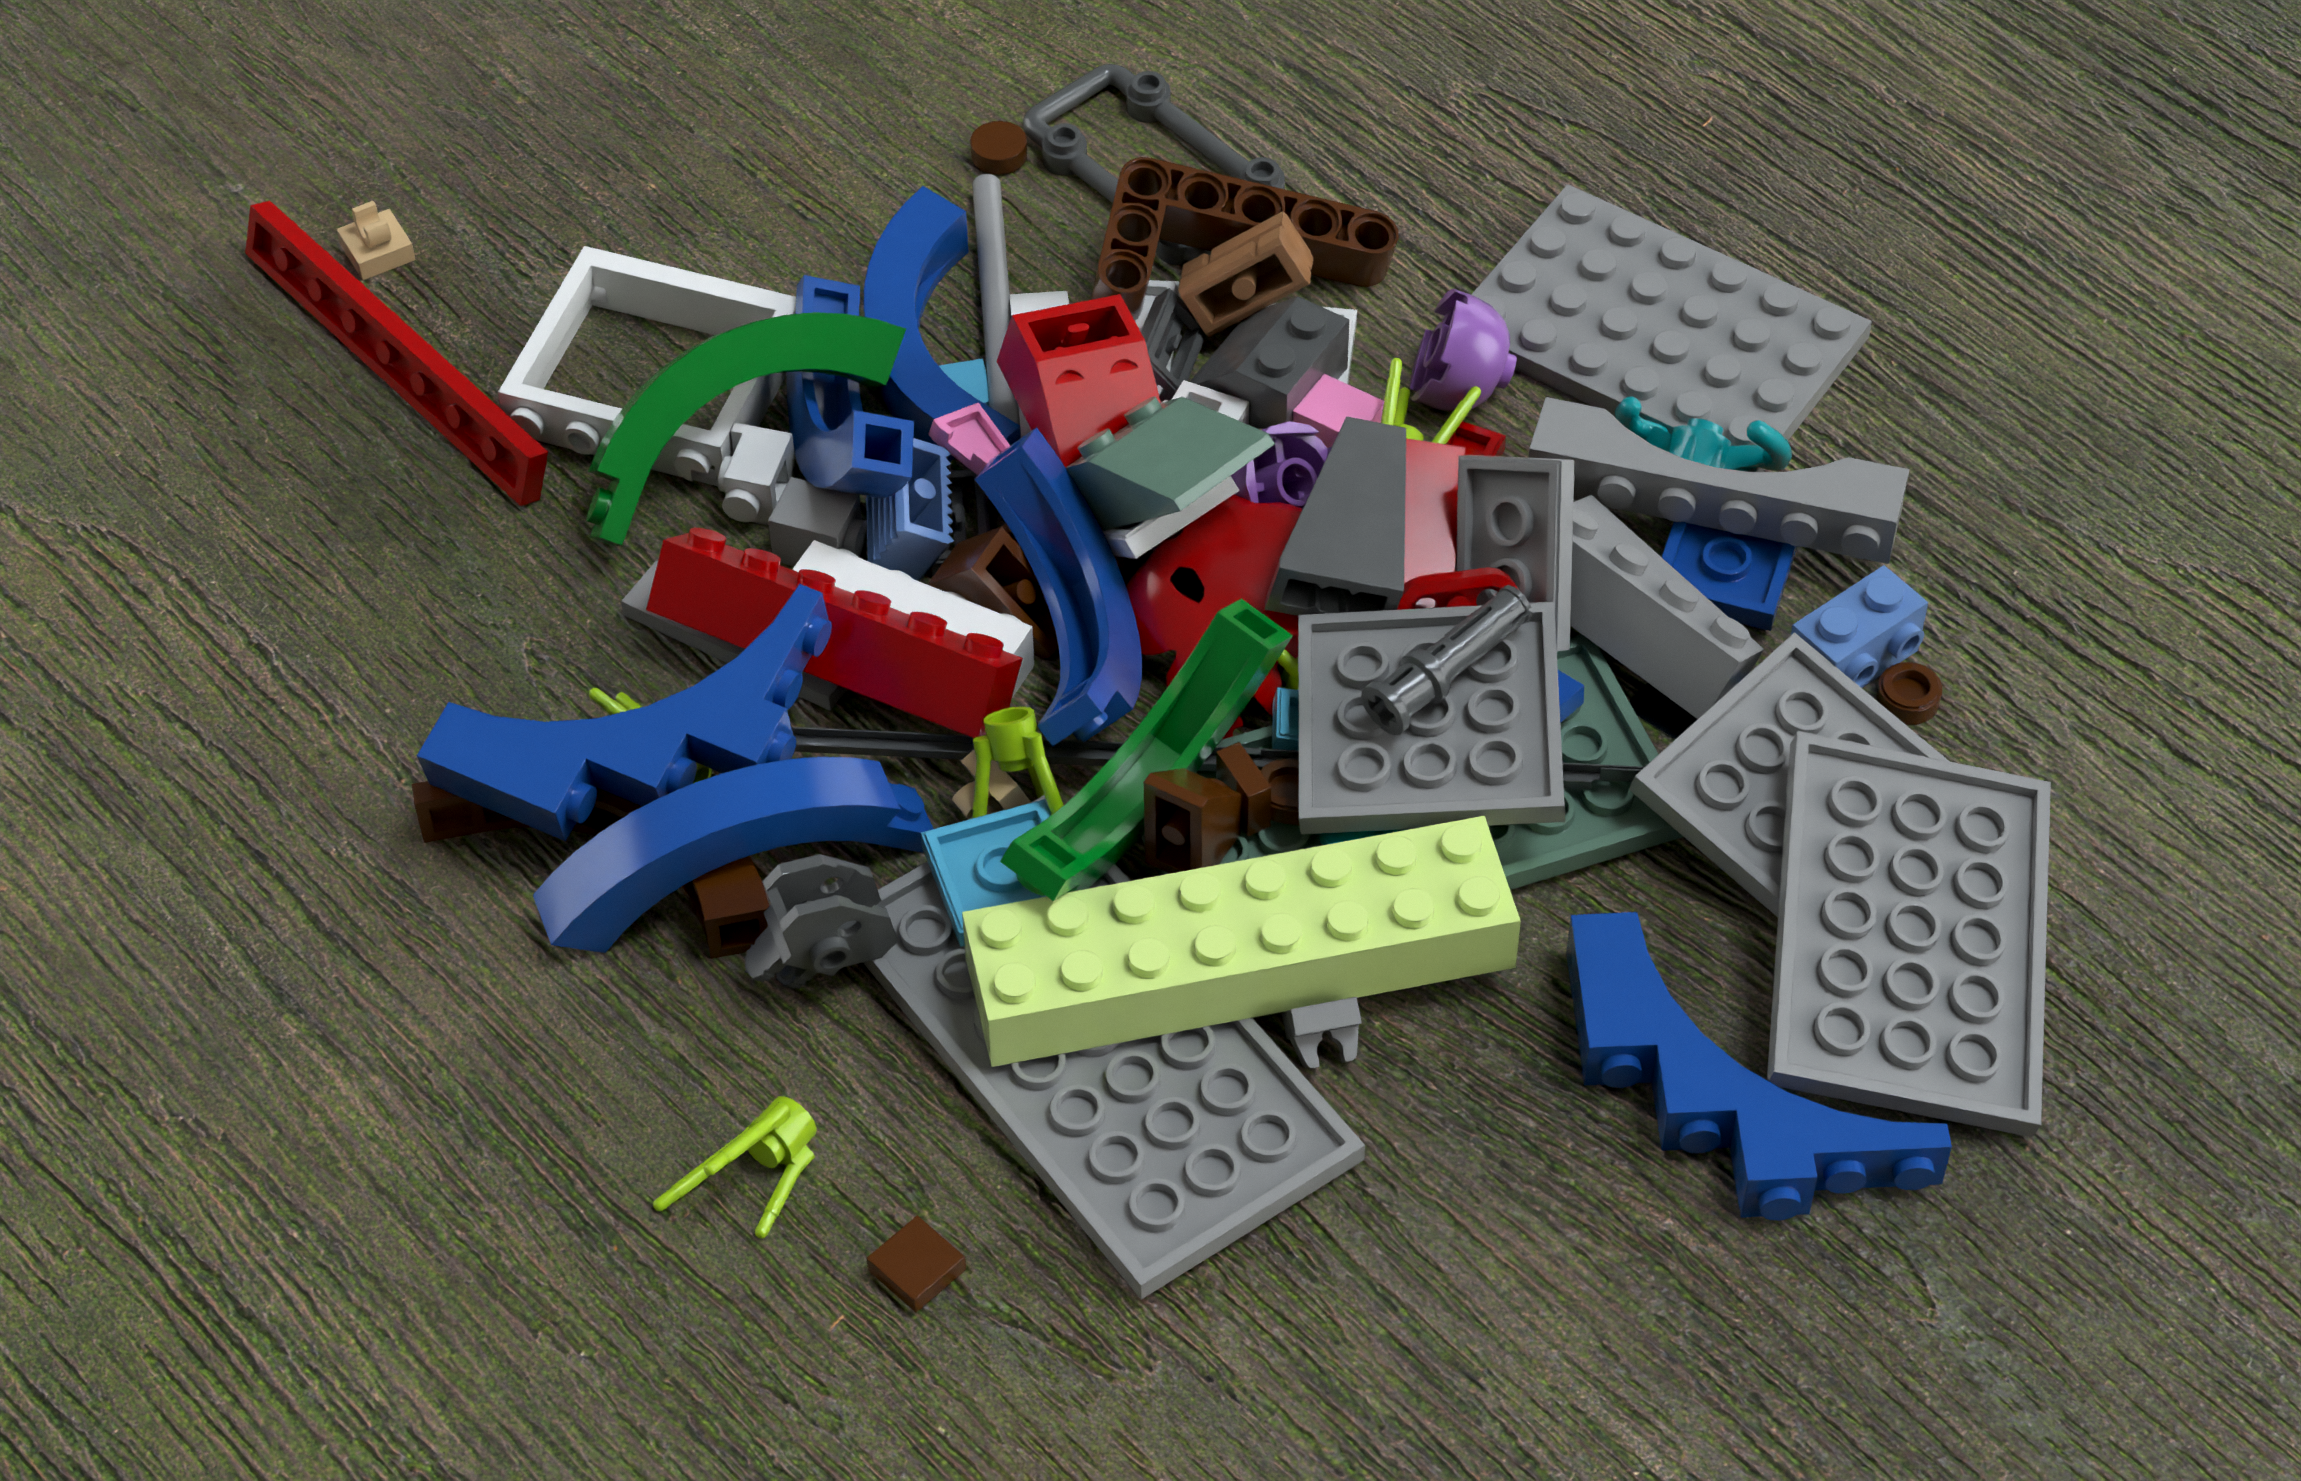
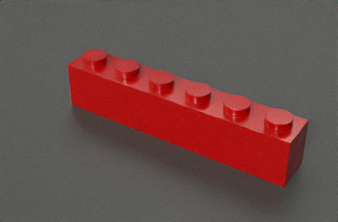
M691 528L689 533L663 540L646 610L746 649L774 621L798 585L802 584L823 593L828 619L832 622L831 635L825 649L818 657H810L803 672L972 738L986 735L984 718L987 715L1010 707L1023 658L1003 651V642L994 637L979 633H968L967 636L948 630L946 629L947 621L939 616L925 612H911L909 615L890 607L891 600L886 596L865 590H857L852 593L835 586L836 579L826 573L810 569H802L799 572L781 566V558L771 552L754 548H747L742 551L726 545L727 538L713 530Z

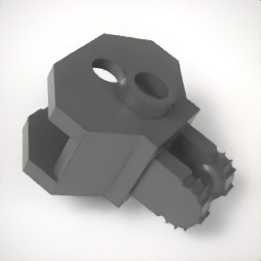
M822 854L778 864L762 881L771 905L763 912L768 927L755 940V944H751V948L747 950V955L744 957L745 973L752 976L753 980L761 982L769 981L770 978H774L776 973V980L782 983L783 987L800 989L802 985L805 986L806 980L810 981L817 973L834 976L843 967L882 958L898 940L887 909L876 906L881 901L870 868ZM839 877L836 882L825 886L823 883L829 878Z

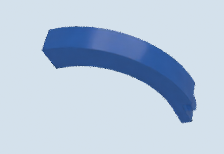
M922 186L889 221L877 241L867 269L864 284V316L906 328L886 386L877 387L878 392L893 417L914 421L913 438L938 445L929 436L933 419L979 402L1011 446L1021 438V426L959 387L934 361L922 340L919 328L930 296L947 272L969 253L967 212L925 186ZM950 455L947 459L951 462L954 457Z
M803 275L797 284L795 314L820 312L859 316V285ZM787 372V406L790 433L793 436L794 453L797 463L809 483L820 488L885 498L901 490L911 480L914 421L863 412L859 382L822 373Z
M1036 427L992 458L975 478V481L996 507L1023 550L1042 589L1055 627L1060 654V681L1055 698L1037 727L1052 746L1071 734L1077 740H1082L1084 743L1133 710L1139 696L1142 681L1140 637L1125 582L1105 535L1073 478Z
M810 757L762 763L725 772L692 783L629 813L576 850L551 873L533 894V898L551 945L606 953L635 920L661 899L701 875L735 860L783 846L820 841H856L923 853L921 832L932 830L933 826L924 809L923 800L918 795L916 789L903 784L889 783L879 761L852 757Z

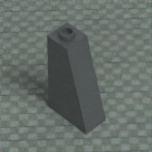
M1346 416L1279 559L1265 599L1264 610L1296 616L1397 610L1404 592L1406 428Z

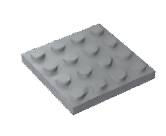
M1554 602L1530 603L1531 608L1529 611L1532 612L1530 620L1508 634L1478 661L1456 676L1451 682V688L1447 697L1440 703H1428L1410 718L1409 727L1400 735L1387 733L1371 719L1362 702V690L1371 682L1377 681L1381 683L1400 668V661L1408 652L1420 649L1426 650L1433 646L1446 633L1483 605L1298 615L1299 825L1301 834L1414 829L1479 816H1485L1488 826L1565 822Z
M1795 632L1635 775L1629 788L1633 794L1777 917L1779 911L1790 743L1797 731L1949 761Z

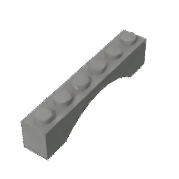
M1549 397L1545 398L1531 441L1528 457L1574 460V500L1576 501L1592 495L1605 507L1655 516L1675 522H1686L1734 534H1743L1886 564L1890 562L1910 470L1850 457L1822 466L1787 472H1747L1716 468L1683 459L1650 444L1624 427L1604 408Z

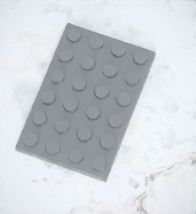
M1569 184L1565 186L1471 294L1492 305L1503 317L1510 334L1508 353L1517 357L1516 371L1588 405L1604 408L1614 417L1616 407L1624 398L1635 397L1642 406L1639 416L1666 427L1670 434H1672L1675 426L1687 425L1688 420L1691 418L1714 422L1723 428L1722 435L1731 441V446L1756 445L1747 437V427L1755 420H1761L1773 427L1788 441L1867 341L1872 321ZM1760 467L1747 470V472L1765 471V469H1762Z
M1802 731L1796 732L1790 743L1767 1070V1080L1782 1088L2028 1137L2034 1136L2041 1126L2051 782Z

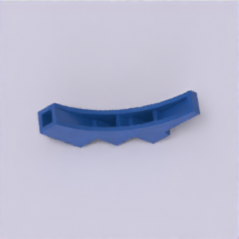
M799 584L774 621L735 659L696 685L651 705L594 719L544 722L493 716L448 702L416 756L430 785L564 841L567 840L576 822L583 823L591 814L597 798V788L643 807L664 795L692 784L697 771V763L720 773H725L757 764L792 759L796 747V737L793 735L787 710L793 706L800 693L803 682L802 672L810 657H818L823 652L832 630V622L828 619L823 593Z
M1637 912L1578 914L1570 916L1566 957L1584 1086L1607 1085L1614 1088H1623L1636 1083L1651 1082L1661 1151L1684 1150L1689 1153H1705L1715 1148H1730L1741 1218L1764 1217L1777 1221L1786 1220L1796 1215L1810 1214L1815 1190H1829L1840 1194L1851 1193L1861 1188L1897 1186L1903 1190H1918L1929 1185L1943 1183L1952 1149L1947 1124L1892 1122L1837 1111L1781 1089L1736 1062L1706 1037L1673 999L1649 956Z

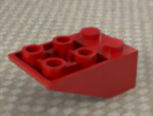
M1121 294L1011 316L996 362L1030 429L1038 428L1065 468L1082 457L1078 446L1084 441L1107 428L1110 429L1112 434H1115L1129 423L1124 415L1129 410L1153 396H1156L1159 403H1161L1145 339Z

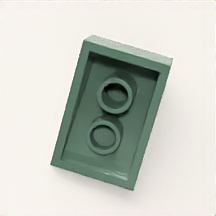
M1153 396L1129 410L1124 415L1129 424L1115 434H1112L1110 429L1107 428L1079 445L1078 450L1082 457L1067 466L1066 469L1088 503L1102 531L1182 511L1275 445L1269 433L1185 397L1159 403L1156 396Z

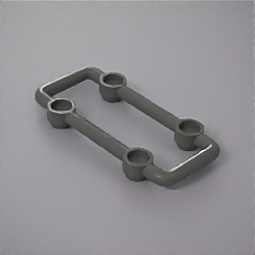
M1104 64L1098 66L1034 105L1025 113L1023 118L1024 132L1042 148L1043 165L1049 172L1062 176L1076 174L1111 203L1114 200L1118 179L1087 155L1086 138L1080 130L1068 123L1057 124L1053 127L1048 125L1054 119L1108 86H1113L1126 95V109L1133 119L1144 123L1160 121L1230 176L1285 189L1284 172L1274 160L1260 157L1248 161L1171 103L1170 86L1163 76L1157 72L1144 71L1134 75L1121 65ZM1161 239L1158 240L1156 254L1162 261L1173 265H1183L1204 253L1211 254V251Z

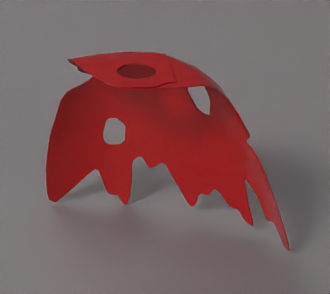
M1234 494L1185 526L1184 530L1182 528L1162 541L1127 582L1126 588L1136 618L1141 653L1156 655L1170 650L1176 651L1177 656L1166 675L1167 687L1200 641L1216 613L1241 598L1293 635L1285 649L1295 659L1298 657V616L1264 610L1265 599L1279 559L1303 510L1302 508L1281 502L1254 503ZM1179 567L1193 569L1197 573L1205 589L1204 597L1200 603L1182 595L1170 581L1173 573ZM1277 661L1253 695L1272 716L1273 699L1277 687L1281 688L1282 686L1281 677L1277 669ZM1240 716L1222 740L1233 737V731L1243 726Z

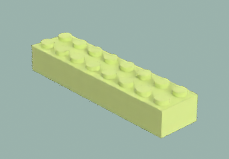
M1485 816L1065 893L1055 901L1046 896L962 912L966 963L991 1067L1280 1013L1294 1008L1341 999L1359 998L1516 968L1521 923Z

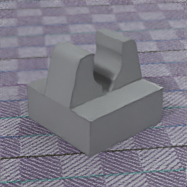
M1357 997L1294 1008L1282 1014L1286 1039L1291 1041L1305 1069L1309 1070L1320 1067L1317 1046L1323 1040V1033H1326L1328 1039L1337 1044L1342 1063L1350 1062L1356 1058L1359 1024L1362 1023Z

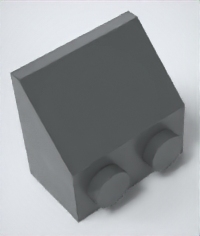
M1299 296L1263 308L1241 320L1190 382L1249 401V425L1257 429H1265L1289 421L1293 422V410L1324 374L1338 380L1347 370L1350 319Z

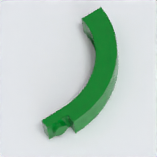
M812 312L790 314L738 326L714 335L684 351L659 369L635 392L616 416L602 439L588 472L608 479L610 483L607 490L601 487L597 489L589 507L586 521L594 524L590 538L611 546L623 545L645 482L664 446L684 422L716 396L754 378L786 372L822 373L843 377L872 388L886 386L906 328L878 319L843 313Z
M1242 598L1218 611L1175 678L1124 744L1099 772L1064 806L1037 826L1014 839L1000 862L1016 873L1018 881L1026 889L1035 894L1047 896L1052 901H1055L1065 893L1088 889L1145 833L1143 782L1152 772L1181 768L1196 773L1249 703L1293 635Z

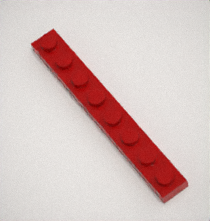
M269 200L250 205L245 254L517 504L523 506L540 500L548 451Z

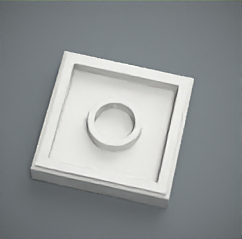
M1229 476L1182 511L1105 530L1103 533L1114 556L1138 558L1240 490L1232 477Z

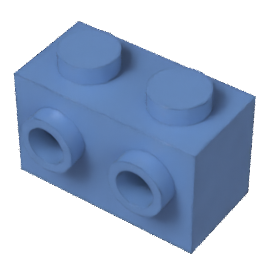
M1883 565L1794 623L1791 635L1795 632L1852 681L1863 688L1881 676L1888 667L1902 662L1918 651L1924 638V631L1922 630L1928 602Z

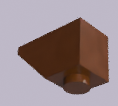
M1002 526L957 543L927 584L945 592H955L963 596L967 601L995 612L1013 615L1023 623L1032 626L1035 656L1043 659L1050 658L1059 647L1050 610L1033 569L1021 547Z
M1185 768L1150 773L1143 782L1145 862L1168 873L1219 865L1241 834V794L1232 790L1218 779L1205 778Z

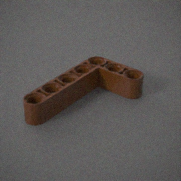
M1138 157L1124 164L1119 175L1091 300L1121 294L1133 319L1137 320L1143 309L1159 239L1212 251L1213 248L1282 211L1288 215L1313 256V265L1310 270L1311 275L1355 286L1370 287L1380 283L1386 277L1399 239L1398 228L1392 219L1378 211L1163 160Z

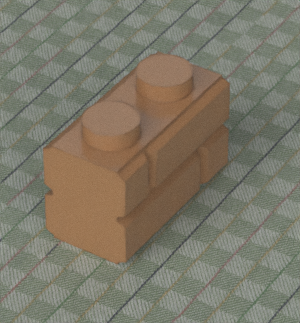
M1282 211L1213 248L1210 255L1204 253L1183 264L1182 279H1180L1178 291L1204 333L1210 337L1309 285L1313 256L1288 215Z

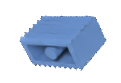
M913 438L911 480L892 496L885 498L866 496L867 555L869 562L889 570L902 571L920 582L953 543L954 540L950 537L953 532L950 527L953 520L949 517L953 512L949 508L952 503L949 498L952 491L948 488L952 482L948 479L951 472L947 469L951 465L947 459L951 454L946 448Z

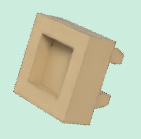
M374 201L352 208L354 222L337 229L340 246L362 281L415 260L413 245L391 210L387 209L378 213Z
M975 750L961 760L974 779L977 761ZM992 760L987 815L999 812L1001 809L1006 810L1031 803L1018 784L1006 771L999 769L996 761ZM975 781L963 786L952 798V801L968 820L972 819Z

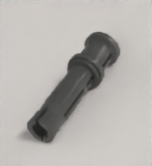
M1504 586L1488 602L1471 613L1433 646L1426 650L1420 649L1408 652L1402 657L1400 668L1381 683L1377 681L1371 682L1364 687L1361 692L1362 702L1371 719L1387 733L1400 735L1409 727L1410 718L1428 703L1437 704L1445 699L1451 688V682L1456 676L1478 661L1508 634L1530 620L1532 617V612L1529 611L1531 605L1523 593L1513 586Z

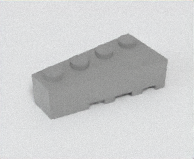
M1589 495L1573 502L1570 626L1695 718L1699 719L1751 672L1764 648L1750 637L1748 630L1742 624L1724 614L1594 496Z

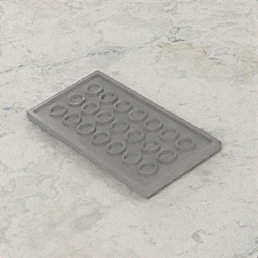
M1045 795L1042 796V797H1040V798H1038L1037 800H1035V801H1033V802L1046 799V798H1045ZM928 861L878 889L881 901L876 906L887 909L898 942L882 958L863 962L864 965L1141 1300L1365 1159V1144L1253 1018L991 1067L966 963L965 946L960 947ZM1114 864L1089 888L1130 880Z

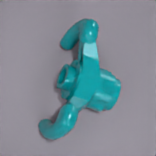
M1635 397L1624 398L1615 409L1616 419L1624 427L1650 444L1683 459L1712 467L1739 471L1760 467L1765 470L1779 471L1788 466L1792 457V450L1787 439L1776 429L1761 420H1755L1747 427V437L1756 445L1731 446V441L1722 435L1723 428L1708 420L1691 418L1688 420L1687 425L1675 426L1672 434H1670L1666 427L1639 416L1642 406Z

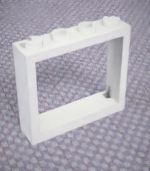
M584 246L498 391L500 407L536 441L572 449L580 454L595 455L602 439L622 409L544 389L592 305L717 335L751 322L795 314L796 297ZM787 372L760 376L736 385L711 430L682 424L664 446L651 470L683 477L689 481L695 480L718 486L721 463L725 456H733L734 454L731 429L734 422L759 427Z

